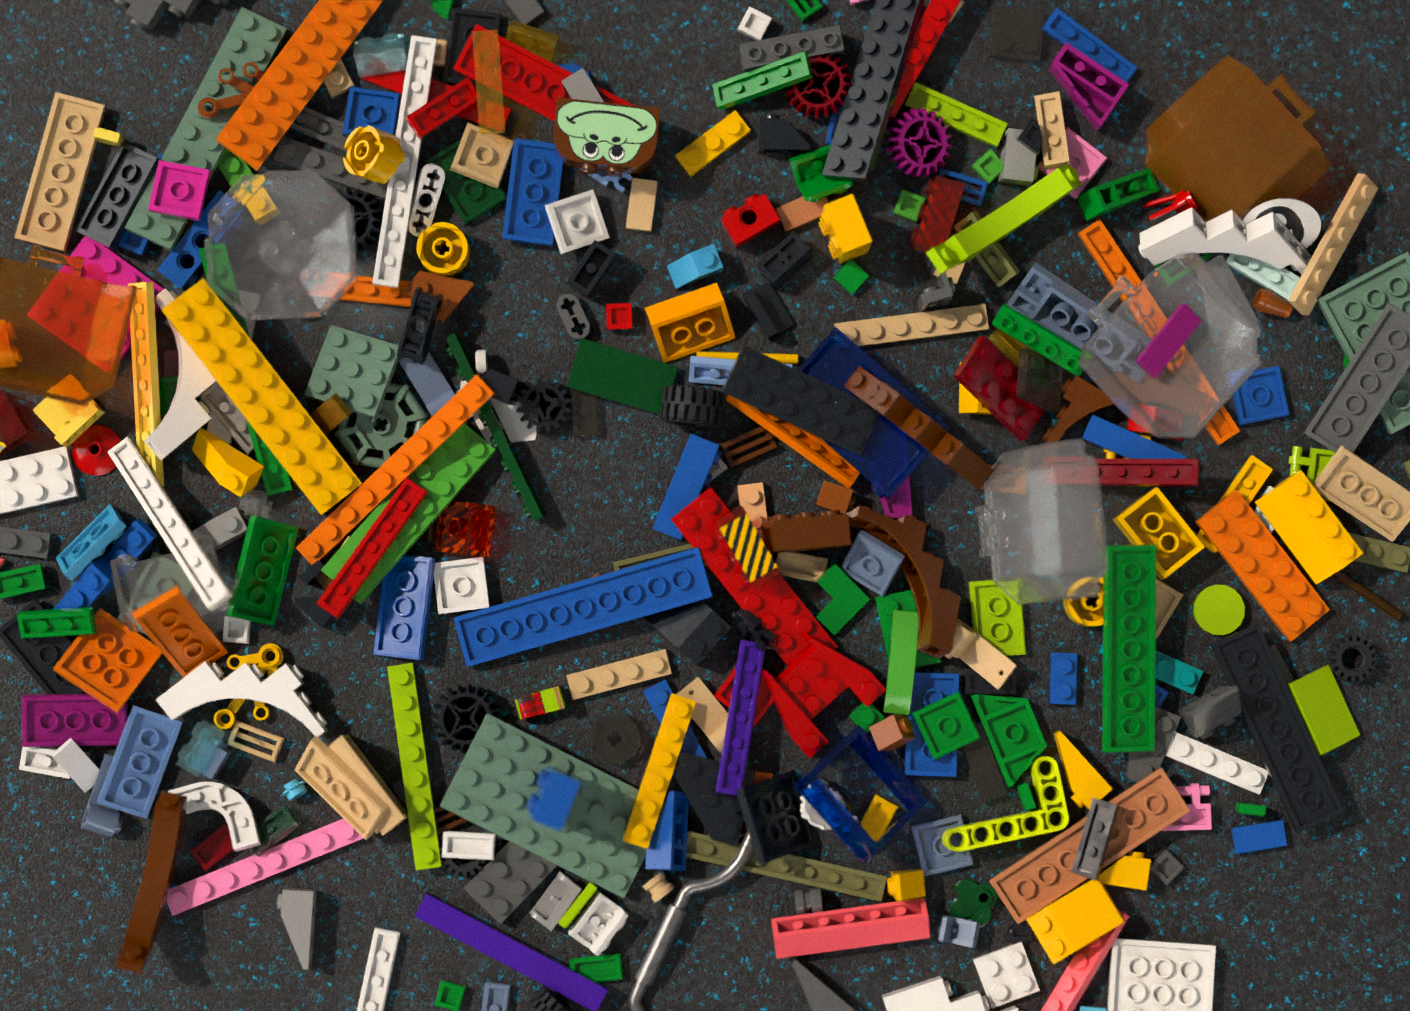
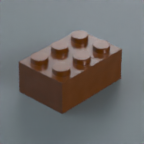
M840 510L824 511L823 513H818V516H815V512L799 513L798 515H793L794 518H790V514H779L769 517L768 522L761 524L763 543L770 554L833 549L851 545L848 514L840 515Z

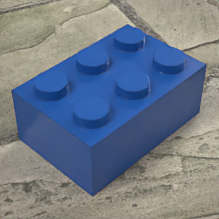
M548 765L547 770H541L536 782L539 789L537 794H531L526 808L531 820L561 832L581 782L576 776Z

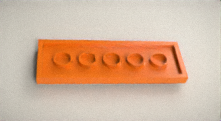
M1233 490L1195 521L1287 641H1293L1330 610L1237 490Z

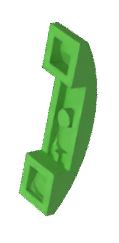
M893 610L887 686L883 712L909 715L918 638L917 612Z

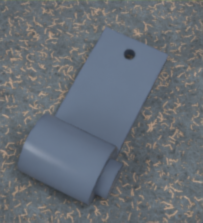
M429 352L423 365L417 364L416 360L413 361V359L407 357L399 360V363L424 401L432 417L459 392H453Z
M105 753L83 815L81 829L112 837L114 833H119L123 819L119 818V810L97 803L113 759V755Z

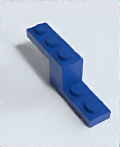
M140 518L136 519L107 555L88 566L54 609L91 607L100 595L116 587L158 535Z

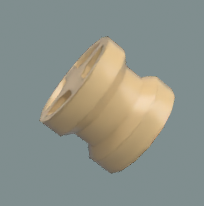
M663 871L642 886L651 893V899L654 903L675 888L672 883L667 882Z

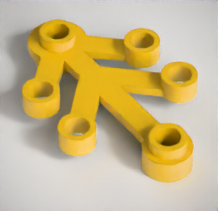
M269 643L263 645L256 654L229 656L227 665L230 669L236 670L247 662L250 664L259 663L257 666L263 674L268 671V676H271L278 670L284 655L278 645ZM270 651L275 653L273 661H269L266 657ZM234 657L240 661L237 667L231 665V660ZM233 698L226 709L218 710L214 715L215 725L220 729L231 728L236 722L235 714L246 699ZM254 700V717L257 720H266L270 715L269 708L265 706V702ZM259 708H264L266 711V715L263 718L257 715ZM224 714L230 716V721L227 724L223 723L221 719Z

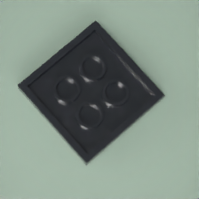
M794 770L736 789L758 865L817 844L811 824L808 820L801 817L800 805L803 802L800 796L802 794Z

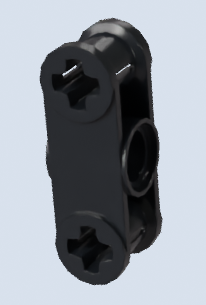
M421 287L416 288L411 300V308L403 337L398 346L397 357H407L416 360L417 364H424L428 356L437 316L443 303L442 294L434 295L423 291ZM418 319L423 321L425 325L422 333L416 329Z

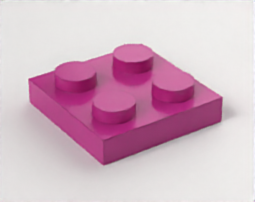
M159 160L148 206L149 212L200 221L211 174L210 170Z

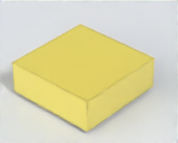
M99 127L95 128L93 137L98 142L120 147L122 142L125 141L120 133Z

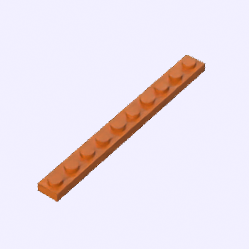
M1099 219L1080 231L1078 236L1142 333L1153 339L1167 320ZM1182 345L1166 365V369L1169 373L1209 397L1198 417L1218 446L1240 432V430L1184 345Z
M476 374L308 535L296 549L311 565L317 560L321 561L496 392L479 374Z

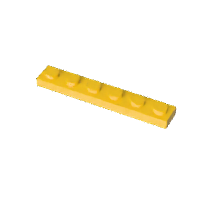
M671 693L622 841L648 849L696 701Z

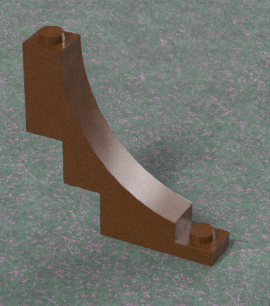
M162 791L155 805L145 867L134 908L125 932V942L116 961V968L141 974L165 920L166 898L174 881L176 857L184 840L187 796Z

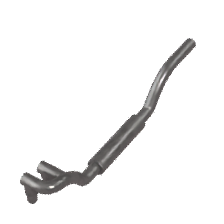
M748 830L735 857L725 869L713 876L684 884L674 903L669 904L642 964L634 976L636 982L629 996L631 1011H645L641 1002L648 985L652 986L685 918L687 913L685 908L694 893L708 891L727 883L744 867L753 850Z

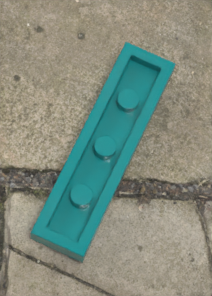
M1103 643L1098 652L1103 655ZM1155 650V679L1193 695L1203 671Z

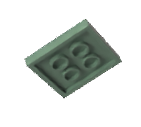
M330 325L304 395L306 398L324 403L337 393L351 412L377 419L399 361V357H397L398 345Z

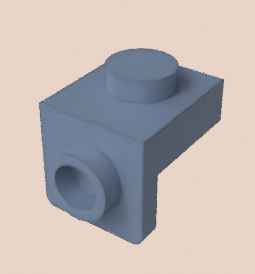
M943 916L937 928L938 941L976 948L980 922L955 916Z

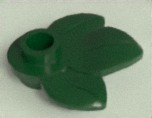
M962 879L954 883V889L959 896L953 901L950 907V914L958 918H970L972 921L980 922V928L983 927L990 920L992 915L991 908L997 902L998 894L990 884H977L971 879ZM986 893L989 896V900L983 901L980 898V894Z

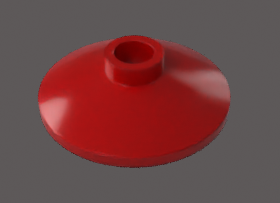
M92 425L72 443L71 454L73 461L86 474L93 476L108 474L117 467L108 451L120 443L121 440L112 429L102 425ZM94 445L99 447L97 454L91 453V448Z

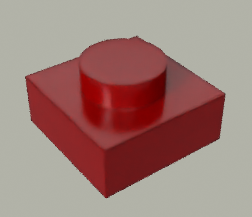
M632 303L606 304L607 330L632 329Z

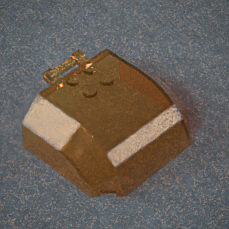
M1228 55L1147 128L1145 165L1148 168L1150 167L1154 175L1172 194L1182 190L1185 192L1190 190L1199 206L1195 211L1205 222L1230 210H1233L1243 221L1253 208L1264 202L1274 199H1296L1331 168L1320 144L1302 126L1316 110L1312 106H1307L1285 82L1287 79L1282 74L1266 87L1250 68ZM1278 89L1301 115L1296 119L1272 92Z
M32 245L28 264L0 257V387L80 406L87 404L92 399L113 388L137 286L130 285L127 287L80 277L84 257L77 255L71 257L43 250L41 246ZM38 259L73 267L72 274L37 266Z

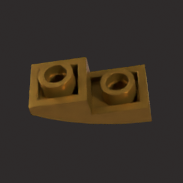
M335 393L312 412L310 417L326 436L351 415L352 412L339 395Z

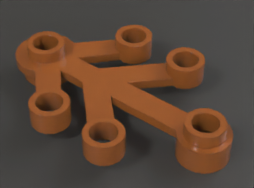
M254 62L246 63L242 69L243 75L247 78H255L259 81L264 75V72L259 70ZM253 66L255 73L252 75L248 74L246 67ZM223 68L218 73L219 82L241 91L242 94L219 100L205 97L198 103V114L202 118L211 119L219 110L241 105L254 87L234 76L231 69ZM228 72L231 76L230 80H223L221 74ZM205 103L212 104L213 110L211 112L205 111Z

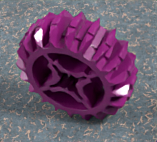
M920 108L918 111L916 109H909L908 113L902 112L900 119L895 118L893 120L895 127L887 129L892 136L885 139L891 143V146L885 150L893 153L888 160H897L896 169L903 168L902 173L905 175L911 173L912 177H919L920 175L927 177L929 172L936 173L938 171L937 167L945 165L943 159L950 157L946 149H951L953 146L947 143V139H950L952 135L945 133L949 126L947 124L941 125L943 120L941 116L935 118L934 111L927 112L925 108ZM915 123L909 137H905L908 128ZM918 139L926 145H917V143L911 141ZM905 147H906V148L908 149V151H909V156L907 155V153H906V151H905ZM930 148H933L929 158L925 162H923V158H926L927 151Z

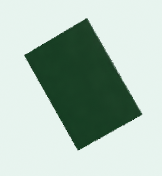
M459 139L425 160L427 164H435L443 169L445 180L442 189L466 226L507 201V196L500 185L496 189L450 170L461 141ZM433 170L432 173H433V175L435 176V178L437 179L438 175H437L436 173H434V170Z

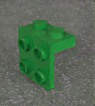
M831 144L788 159L796 186L805 201L818 202L829 194L844 193L854 185L853 181L830 180L822 176Z

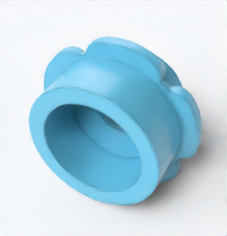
M298 779L290 781L284 786L286 790L283 792V796H287L289 801L302 796L307 792L304 785L306 782H299Z

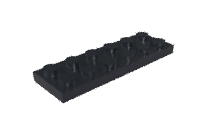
M742 345L721 391L858 456H861L880 413L864 401L745 345Z

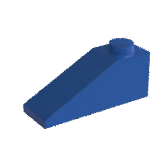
M670 791L657 819L648 849H646L645 869L686 871L689 802L686 795L682 792Z

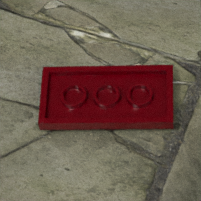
M979 336L953 375L1019 441L1027 439L1050 403V400L986 336Z

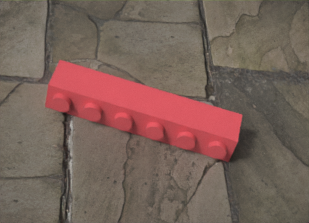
M925 898L771 919L777 959L930 938Z

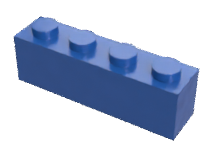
M692 433L690 434L652 529L682 540L683 535L671 521V518L700 495L702 488L708 489L713 475L708 473L712 464L717 466L722 451L718 450L719 444Z

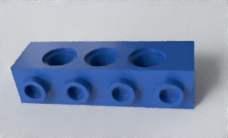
M219 190L202 211L200 221L195 220L157 271L183 291H187L188 288H191L200 279L199 274L204 269L199 249H201L199 248L200 239L209 237V246L224 243L226 247L231 240L230 234L235 228L239 229L246 221L247 217L245 215L247 211ZM219 217H225V225L219 229L215 228V220ZM187 257H194V265L189 269H185L183 267L184 260Z

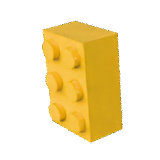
M853 194L824 205L818 224L823 236L828 235L830 245H828L833 260L838 259L839 264L868 253L872 240Z
M1158 487L1149 490L1112 519L1132 545H1156V576L1160 580L1168 577L1205 547Z

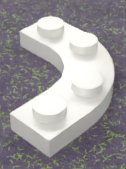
M198 782L168 791L187 796L186 814L208 809L220 812L228 823L233 849L236 852L261 845L252 809L246 800L233 789L220 783Z

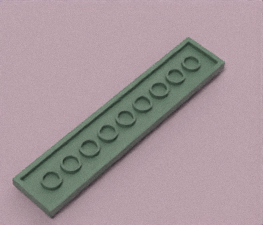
M241 7L161 158L162 161L208 169L211 172V179L226 150L225 147L215 140L240 105L219 110L213 118L205 119L198 114V103L205 97L219 100L242 94L241 91L219 82L218 73L223 68L231 69L234 76L255 87L258 80L247 78L243 75L242 69L244 65L248 62H254L259 70L265 73L288 33L287 28ZM247 66L246 72L252 75L255 73V69L253 66ZM228 72L221 74L223 80H230L231 76ZM205 103L204 109L207 112H211L213 106L210 103ZM155 172L130 216L125 229L172 252L189 219L149 212L148 206L156 176Z

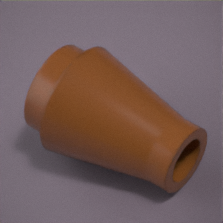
M1261 288L1253 300V307L1257 309V312L1288 318L1293 309L1292 304L1286 302L1270 289L1264 290Z

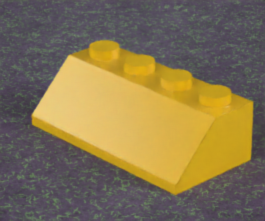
M1301 470L1294 472L1254 502L1315 584L1343 569L1363 554Z

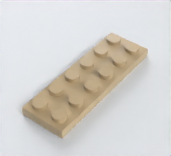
M55 92L14 238L66 252L97 142L93 134L95 128H101L106 110L105 105Z

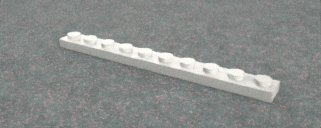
M411 35L396 137L400 142L401 150L405 153V158L388 181L372 282L376 286L399 288L422 138L418 139L405 117L428 103L437 39Z

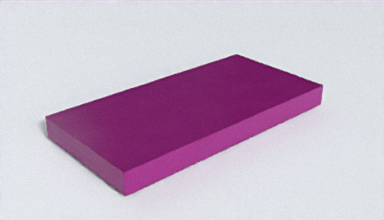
M88 693L22 694V747L62 746L70 738L78 746L118 745L127 722V702L117 714Z

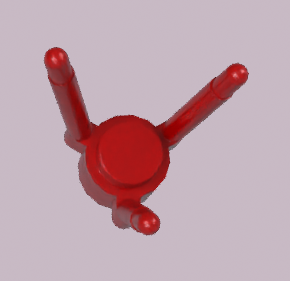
M1182 190L1176 194L1152 200L1142 205L1143 208L1173 201L1172 205L1150 215V220L1161 217L1173 210L1179 214L1191 207L1194 210L1199 208L1190 190L1186 192Z

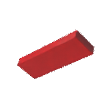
M469 77L406 116L405 119L418 139L482 99Z

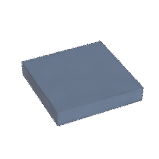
M861 529L840 569L849 577L883 597L905 555Z
M961 814L911 826L924 877L974 865L970 849L951 851L942 843V835L947 829L964 825ZM957 832L953 833L950 837L951 845L956 847L961 842V836Z

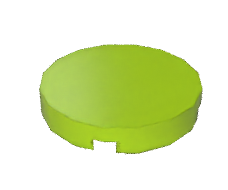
M1212 585L1205 588L1197 595L1193 603V616L1197 624L1203 631L1211 635H1226L1233 632L1241 625L1244 618L1245 605L1242 597L1235 589L1226 585Z

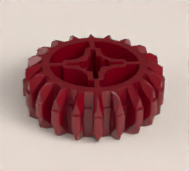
M828 54L826 59L823 58V55H818V58H809L813 78L808 79L809 84L804 87L803 92L799 93L798 83L785 87L790 89L785 92L787 98H792L789 102L790 106L798 105L796 109L798 114L806 109V118H809L812 112L815 113V120L820 119V113H824L825 118L829 119L830 110L835 115L839 114L837 105L842 108L844 104L842 98L845 99L846 95H848L847 91L851 86V83L848 81L851 80L852 75L849 73L844 74L848 70V66L842 65L839 67L841 63L839 57L832 62V54ZM813 68H826L832 72L828 71L825 74H818ZM838 78L840 87L832 99L828 88ZM814 80L816 82L820 81V83L823 82L824 93L822 90H818V88L814 89ZM819 97L825 103L814 104L806 101L805 99Z

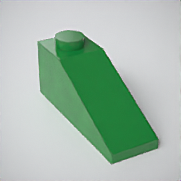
M1149 167L1093 187L1077 197L1088 221L1160 190Z

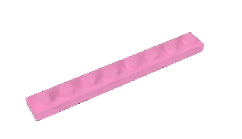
M341 819L170 889L166 901L172 916L363 839V837L345 819Z

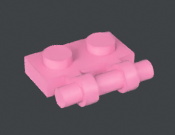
M1190 783V786H1176V784H1173L1180 796L1191 797V804H1186L1190 812L1161 831L1212 830L1211 804H1200V796L1210 795L1209 785L1199 786V783Z

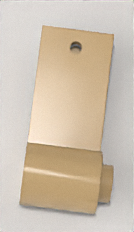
M957 618L952 652L945 655V657L949 659L952 656L960 658L990 684L1000 690L1018 665L969 625Z
M697 677L676 695L696 701L691 717L717 750L722 753L728 713L700 678Z

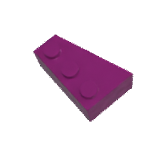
M1067 42L1048 68L1096 131L1102 126L1129 86L1127 82Z

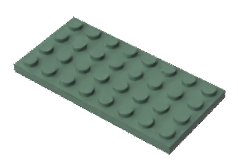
M488 713L486 714L440 804L441 807L622 898H625L646 856L645 848L622 841L639 789ZM548 765L576 776L581 782L561 832L531 820L526 808L531 794H537L539 789L536 782L541 770H547Z

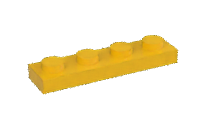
M1250 455L1218 503L1233 490H1237L1249 505L1273 469L1255 456ZM1199 529L1196 533L1197 538L1205 548L1212 553H1216L1217 549L1203 531Z

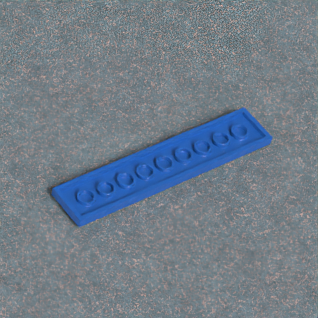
M699 547L457 616L453 619L466 666L470 667L711 598L713 595Z

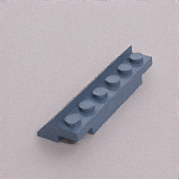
M1036 262L1034 263L1007 305L1091 356L1089 363L1107 375L1108 373L1114 375L1117 370L1138 383L1146 372L1135 360L1152 339Z

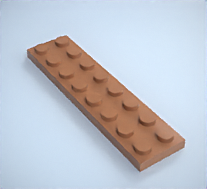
M1161 767L1108 801L1119 805V810L1101 869L1190 812V809ZM1087 816L989 880L1017 924L1088 879L1071 872Z

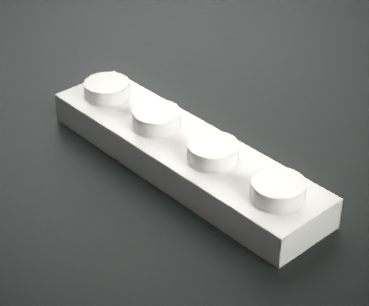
M1177 732L1174 733L1165 754L1169 758L1260 795L1268 776L1266 769Z

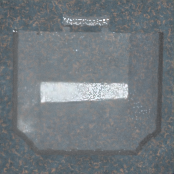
M1194 252L1176 255L1149 273L1136 288L1127 278L1120 276L1115 282L1116 286L1096 307H1092L1087 312L1088 317L1097 323L1099 328L1083 345L1078 363L1124 414L1157 437H1195L1260 365V354H1257V338H1260L1259 325L1201 257ZM1125 292L1128 297L1107 319L1104 313ZM1185 303L1202 321L1158 377L1151 378L1135 360L1178 306Z
M1082 439L1039 444L1002 453L992 466L994 472L983 484L985 505L974 507L975 515H978L981 543L979 558H991L993 582L1018 605L1099 595L1101 588L1097 583L1100 576L1106 575L1108 565L1097 462L1093 456L1087 457L1083 451L1086 445Z

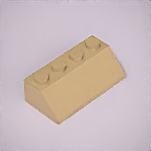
M348 734L340 736L329 746L389 806L374 831L376 834L380 832L382 835H385L408 818L406 809L402 807L399 800Z

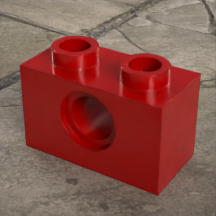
M756 193L745 200L746 204L737 209L736 206H733L723 212L724 217L721 218V224L735 248L780 223V218L765 193L761 196ZM746 213H752L755 215L756 221L751 225L745 224L742 221V216Z

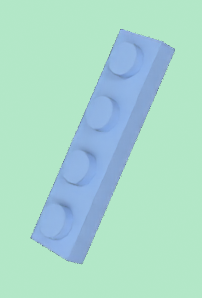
M691 356L689 382L724 385L735 360Z

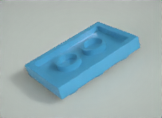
M111 504L56 557L63 574L71 581L76 576H81L87 569L88 564L94 558H99L105 552L106 546L123 534L126 524L119 512Z

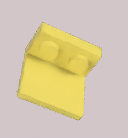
M70 376L33 409L34 413L56 435L54 438L65 447H69L105 413Z

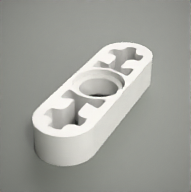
M432 163L426 164L420 170L413 194L408 232L416 237H419L423 231L431 226L445 180L443 169ZM434 170L438 177L437 179H432L430 184L427 174L432 173ZM425 184L429 187L430 184L432 188H435L434 192L430 189L423 188V185ZM425 193L430 194L431 203L427 207H421L419 204L420 196ZM416 209L427 213V216L421 214L420 218V214L416 212ZM420 218L423 227H418L416 231V228L412 225L413 222H418Z

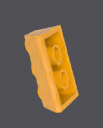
M717 283L645 308L664 363L735 339L725 301Z

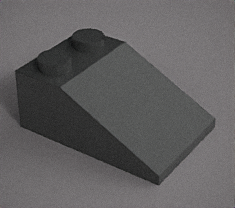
M1220 686L1178 710L1192 737L1205 739L1215 733L1214 728L1223 724L1226 727L1238 720L1236 716L1242 713L1237 686Z

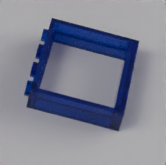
M859 725L847 733L793 785L862 863L875 856L928 802L921 795L920 791L904 776L903 772L893 764L886 753L878 751L875 742ZM849 744L907 808L876 842L817 777Z

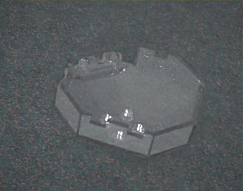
M312 169L267 171L265 174L242 175L208 213L209 237L205 240L208 268L207 285L245 320L265 321L323 318L358 280L354 206Z

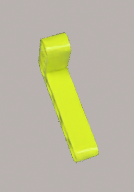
M1039 756L1030 765L1038 805L1037 810L949 828L942 835L943 845L951 851H965L1064 829L1069 822V816L1057 762L1051 757ZM1042 761H1046L1049 765V771L1045 775H1042L1039 771V765ZM1048 786H1051L1055 792L1051 800H1047L1044 796V791ZM1056 811L1060 816V820L1057 825L1053 826L1050 823L1049 817L1052 812ZM1031 816L1035 820V827L1028 831L1025 828V820ZM1004 822H1008L1011 828L1010 833L1006 836H1003L1000 832V826ZM979 827H983L986 832V836L982 841H978L975 838V832ZM955 832L961 836V842L956 847L950 843V837Z

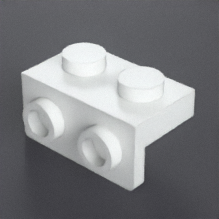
M598 891L567 933L588 947L595 955L599 956L602 951L608 948L615 933L625 925L628 914L621 906Z

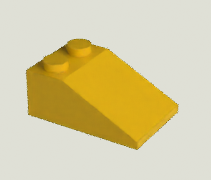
M1099 878L1098 880L1087 882L1026 919L1053 964L1125 922Z

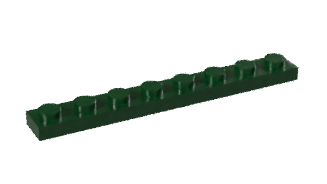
M454 333L446 337L448 344L445 347L449 356L452 359L455 358L459 365L456 368L459 377L463 382L466 381L468 383L477 374L476 368L460 335ZM489 399L480 408L481 413L478 414L480 421L484 427L488 426L492 433L489 439L495 450L499 449L503 456L500 459L506 473L510 472L514 479L511 484L517 496L521 495L525 502L522 507L526 516L529 519L532 518L533 521L542 520L547 517L491 399Z

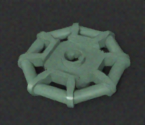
M390 383L387 393L396 394L393 401H383L377 419L380 418L382 421H388L385 431L381 429L375 430L377 419L358 413L354 427L347 428L349 416L337 426L334 435L338 437L352 458L354 465L379 468L391 457V449L401 442L405 443L409 440L405 437L408 422H416L413 435L426 423V420L429 418L428 413H425L410 391V386L407 384ZM403 399L414 414L409 416L404 414L399 406ZM357 434L363 443V447L360 450L357 449L349 437L350 435ZM369 449L383 451L384 459L366 456Z

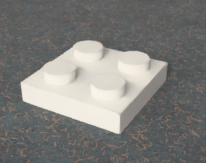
M594 190L545 205L561 254L590 245L594 240L599 242L609 238Z
M484 557L435 563L434 582L438 614L490 607Z
M1016 942L973 959L991 1008L1040 991L1022 942Z

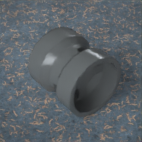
M812 888L810 893L804 892L802 889L794 890L796 915L805 914L809 910L813 913L822 912L820 888Z

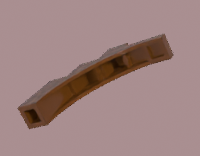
M859 366L844 385L846 389L905 432L977 490L983 486L994 472V469L963 443L947 433L885 383H882Z
M1164 369L1157 378H1151L1145 373L1141 379L1145 383L1143 386L1116 370L1114 375L1108 373L1101 384L1105 388L1103 391L1076 375L1074 380L1069 378L1061 390L1065 393L1062 399L1070 403L1069 407L1065 405L1056 416L1060 420L1055 429L1050 426L1042 440L1046 441L1044 448L1053 452L1066 430L1087 415L1107 407L1129 403L1153 404L1177 411L1194 421L1209 397Z
M858 506L847 513L849 525L868 532L873 537L905 555L900 568L910 585L917 608L919 632L917 651L937 659L952 652L961 596L952 593L948 588L939 587L944 560L936 557L931 552L922 551L927 523L919 521L912 515H904L894 520L893 517L878 514L866 506Z

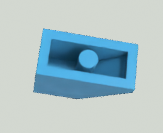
M714 244L693 251L667 265L676 290L723 272V265Z

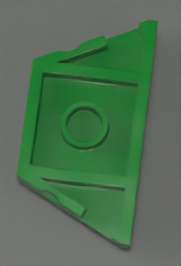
M970 695L1003 778L1009 788L1014 785L1021 774L1028 769L1035 758L1047 747L1027 698Z

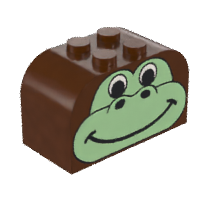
M557 97L554 125L556 153L563 163L573 168L582 169V173L597 174V171H605L607 176L622 177V173H639L652 163L655 156L660 108Z

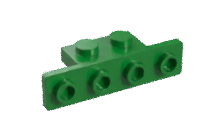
M1003 304L992 322L995 327L1077 376H1080L1091 359V356L1006 304Z

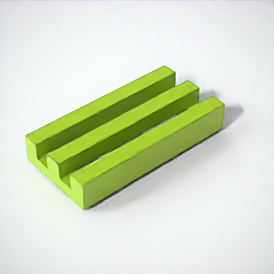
M589 882L558 921V924L563 928H567L597 891L598 886Z

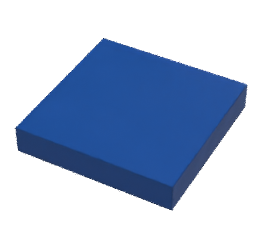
M350 86L342 133L343 137H349L352 131L360 126L363 128L372 126L395 135L400 93Z
M1280 365L1228 376L1238 425L1290 415Z

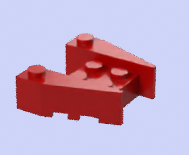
M805 633L803 636L812 646L775 679L765 669L762 671V674L774 699L777 711L781 716L786 733L810 759L829 742L810 720L847 687L866 707L884 693L886 689L866 667Z

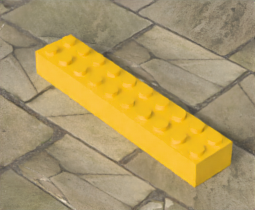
M204 278L162 309L163 314L320 515L362 484Z

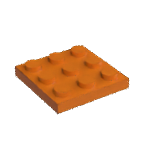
M99 608L95 614L97 632L90 635H79L55 665L54 671L118 714L163 653L155 644Z

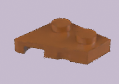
M419 271L404 289V292L413 297L416 288L421 287L425 292L434 295L442 294L443 303L437 318L445 323L475 285L470 281Z

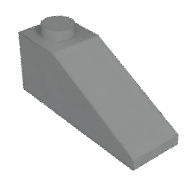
M234 507L192 531L206 555L246 535L249 523L242 510Z
M285 888L282 894L278 895L277 908L281 909L282 920L303 969L308 970L312 967L317 890Z

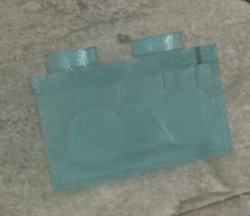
M389 33L380 38L372 39L371 37H365L355 41L354 58L358 76L366 77L406 70L407 57L404 34Z
M202 720V722H198L191 732L193 737L188 745L184 744L177 756L179 760L176 765L195 776L201 775L225 735L210 720Z

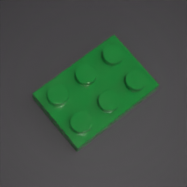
M911 590L884 595L883 597H875L888 664L893 610L917 612ZM916 650L915 667L941 662L940 658L937 659Z

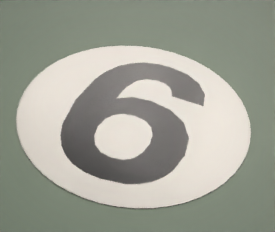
M1274 199L1264 202L1253 208L1243 220L1245 224H1248L1273 212L1305 249L1316 240L1321 229V220L1316 210L1307 203L1295 199Z

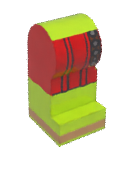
M560 686L515 699L520 719L566 708Z

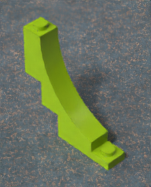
M1068 163L1058 167L1011 201L955 234L944 243L933 247L926 254L940 274L973 259L993 243L1005 238L1027 221L1036 218L1082 185L1077 171L1070 167Z

